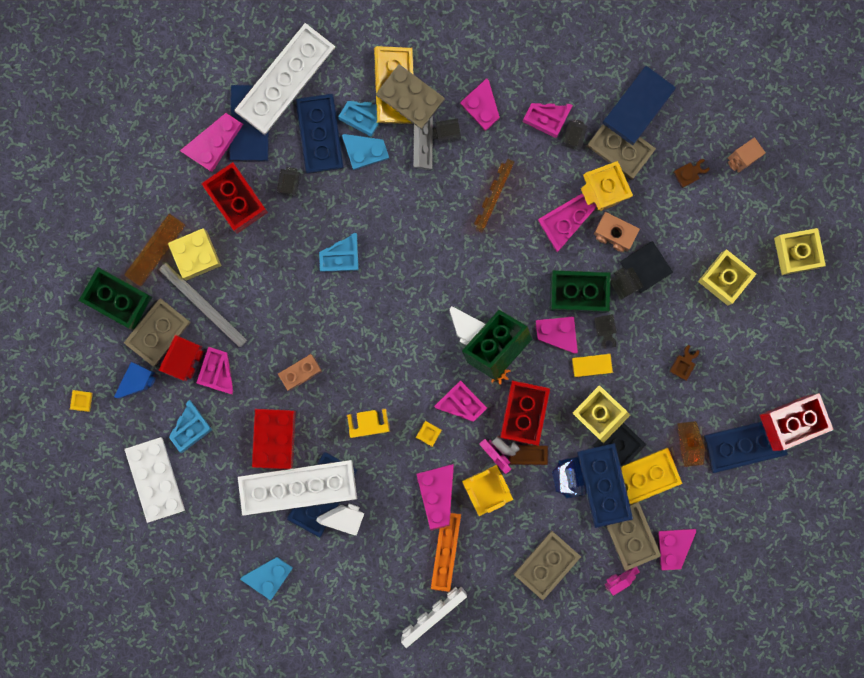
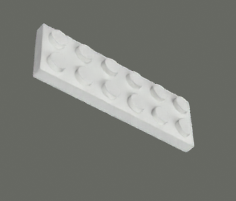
M305 23L237 106L235 112L266 135L332 53L335 46Z
M352 460L238 477L242 515L357 499Z

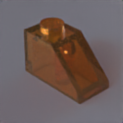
M697 422L677 423L684 467L704 465L705 447Z

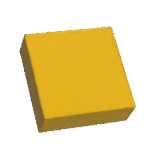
M73 390L70 409L90 412L93 393Z
M425 421L416 438L433 447L442 430Z

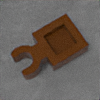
M700 159L694 167L690 162L673 172L682 188L699 180L698 174H705L710 170L709 167L705 170L700 168V164L705 161L704 159Z
M690 345L684 348L683 357L681 355L676 357L669 370L670 373L684 381H687L696 365L691 362L692 359L699 355V350H696L693 355L689 354Z

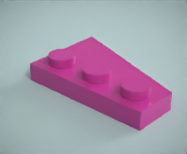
M225 113L180 151L213 172L243 124Z
M583 193L538 219L539 224L556 252L563 247L597 207L595 202L588 205Z
M454 464L416 474L431 531L450 526Z

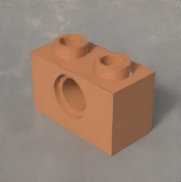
M754 137L728 157L730 160L728 164L732 170H737L739 173L761 158L765 151Z
M605 212L593 235L597 236L596 240L604 244L609 242L614 245L613 248L615 250L624 252V250H630L640 229ZM612 229H617L620 232L619 238L612 237Z
M310 354L278 373L287 391H291L321 373L322 370L314 356Z

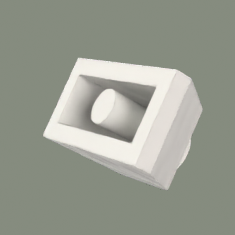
M451 306L450 314L457 337L461 338L459 342L467 345L485 324Z
M340 505L317 517L316 521L321 525L357 535L364 513L359 511L360 507L356 505Z

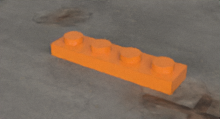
M450 513V526L439 528L431 589L450 592L461 514Z

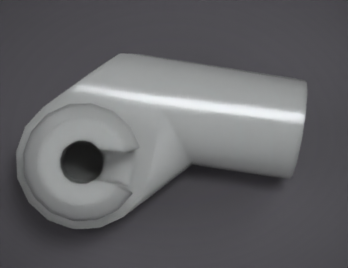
M499 436L491 442L504 455L514 456L519 451V447L515 442L508 446Z

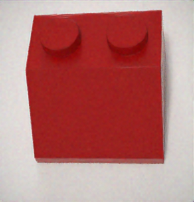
M175 335L159 371L183 381H187L188 378L191 379L195 372L193 366L196 361H200L203 355L201 350L203 346Z

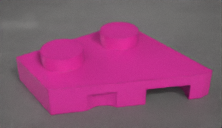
M485 79L460 102L461 106L485 131L500 118L488 79Z
M531 103L522 122L557 138L573 105L555 106V104L542 105L540 103Z
M574 317L535 321L537 340L574 354L578 353Z
M208 347L197 384L233 395L227 352Z
M462 381L457 383L434 406L436 409L473 422L487 409Z
M486 439L481 441L479 445L502 472L507 474L511 470L508 465L510 464L509 460L503 454L500 456L495 451L497 448L491 443V440L488 442Z
M696 529L658 531L661 570L682 568L696 534Z
M636 566L619 576L617 574L612 575L607 579L608 583L605 584V587L614 596L630 586L636 578L635 575L640 573Z

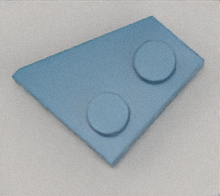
M347 101L338 116V119L370 137H372L380 124L377 123V106L372 104V102L358 103L357 101Z
M347 134L342 135L353 170L389 159L384 140Z
M353 233L346 239L319 252L320 272L359 270L357 233Z
M191 400L186 403V409L182 416L179 417L176 427L169 436L180 453L186 451L212 431V428Z
M276 557L242 576L240 580L269 600H272L293 567L279 557Z

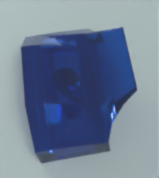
M578 457L559 460L558 466L552 471L556 492L563 494L566 499L585 495L584 481Z

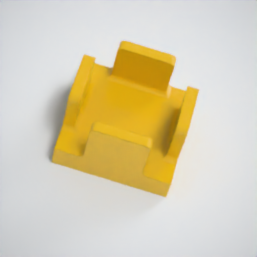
M618 161L586 172L583 175L586 185L581 188L585 200L588 205L595 202L600 211L613 207L633 196Z
M382 409L383 425L379 424L378 413L375 410L357 413L358 429L354 428L352 414L347 415L350 438L390 432L387 410Z
M497 465L462 481L478 516L487 512L490 513L513 500Z

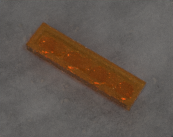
M507 159L505 164L501 163L497 172L500 174L498 181H493L490 190L493 192L490 198H485L482 208H485L482 215L478 214L475 220L476 231L483 233L512 170L514 161Z
M169 213L124 275L141 287L170 248L168 243L176 240L186 225Z

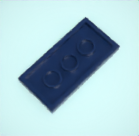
M645 66L605 118L603 124L633 146L676 87L648 66Z
M231 85V117L241 122L243 126L230 144V161H268L269 131L264 135L235 112L237 106L254 85Z
M333 94L296 99L306 174L344 169Z
M762 421L703 436L712 473L788 455L787 449L772 450Z
M615 443L577 452L594 527L597 528L633 520Z
M324 451L317 465L342 461ZM353 467L354 476H355V474H356V472H357L358 470ZM340 502L293 508L287 520L321 538L327 526L316 521L317 517L338 507Z

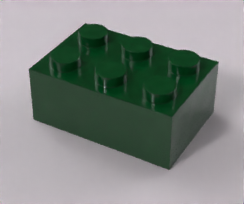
M97 267L78 301L121 325L134 330L153 297Z
M553 270L550 275L549 311L609 312L611 272Z
M498 310L465 346L462 353L468 364L496 381L532 341V336L528 326Z

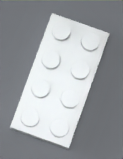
M160 437L126 448L125 453L147 523L185 511L163 438Z
M454 587L448 592L446 600L442 601L440 599L432 606L433 611L429 614L427 612L423 613L417 619V624L414 627L409 625L402 631L401 643L405 648L467 598V594L462 587L459 589Z

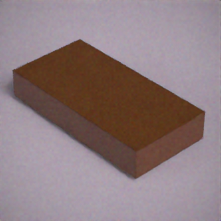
M518 445L519 451L516 452V455L509 456L510 464L548 465V446Z

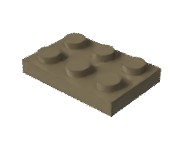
M398 64L376 93L378 98L421 130L445 100L443 96L400 64Z
M604 124L587 145V147L610 164L618 161L623 174L632 180L656 150L655 147L641 137L632 146Z
M160 298L125 340L124 344L155 367L167 353L174 336H180L191 322Z
M639 502L630 505L633 520L606 525L625 571L661 556Z
M551 530L516 570L514 575L539 598L544 600L581 556Z

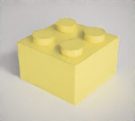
M204 228L168 243L180 274L186 281L221 266L208 232Z
M818 228L783 234L774 238L782 275L819 269L826 266Z
M726 249L721 252L698 282L728 306L734 303L755 277L756 273Z
M600 385L573 412L603 443L630 416Z

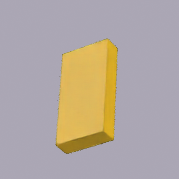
M611 354L572 358L574 377L613 373Z

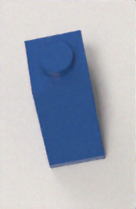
M131 362L114 397L122 399L145 391L148 387L151 388L156 380V377H154L155 372Z

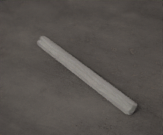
M167 263L160 267V272L238 347H242L247 340Z

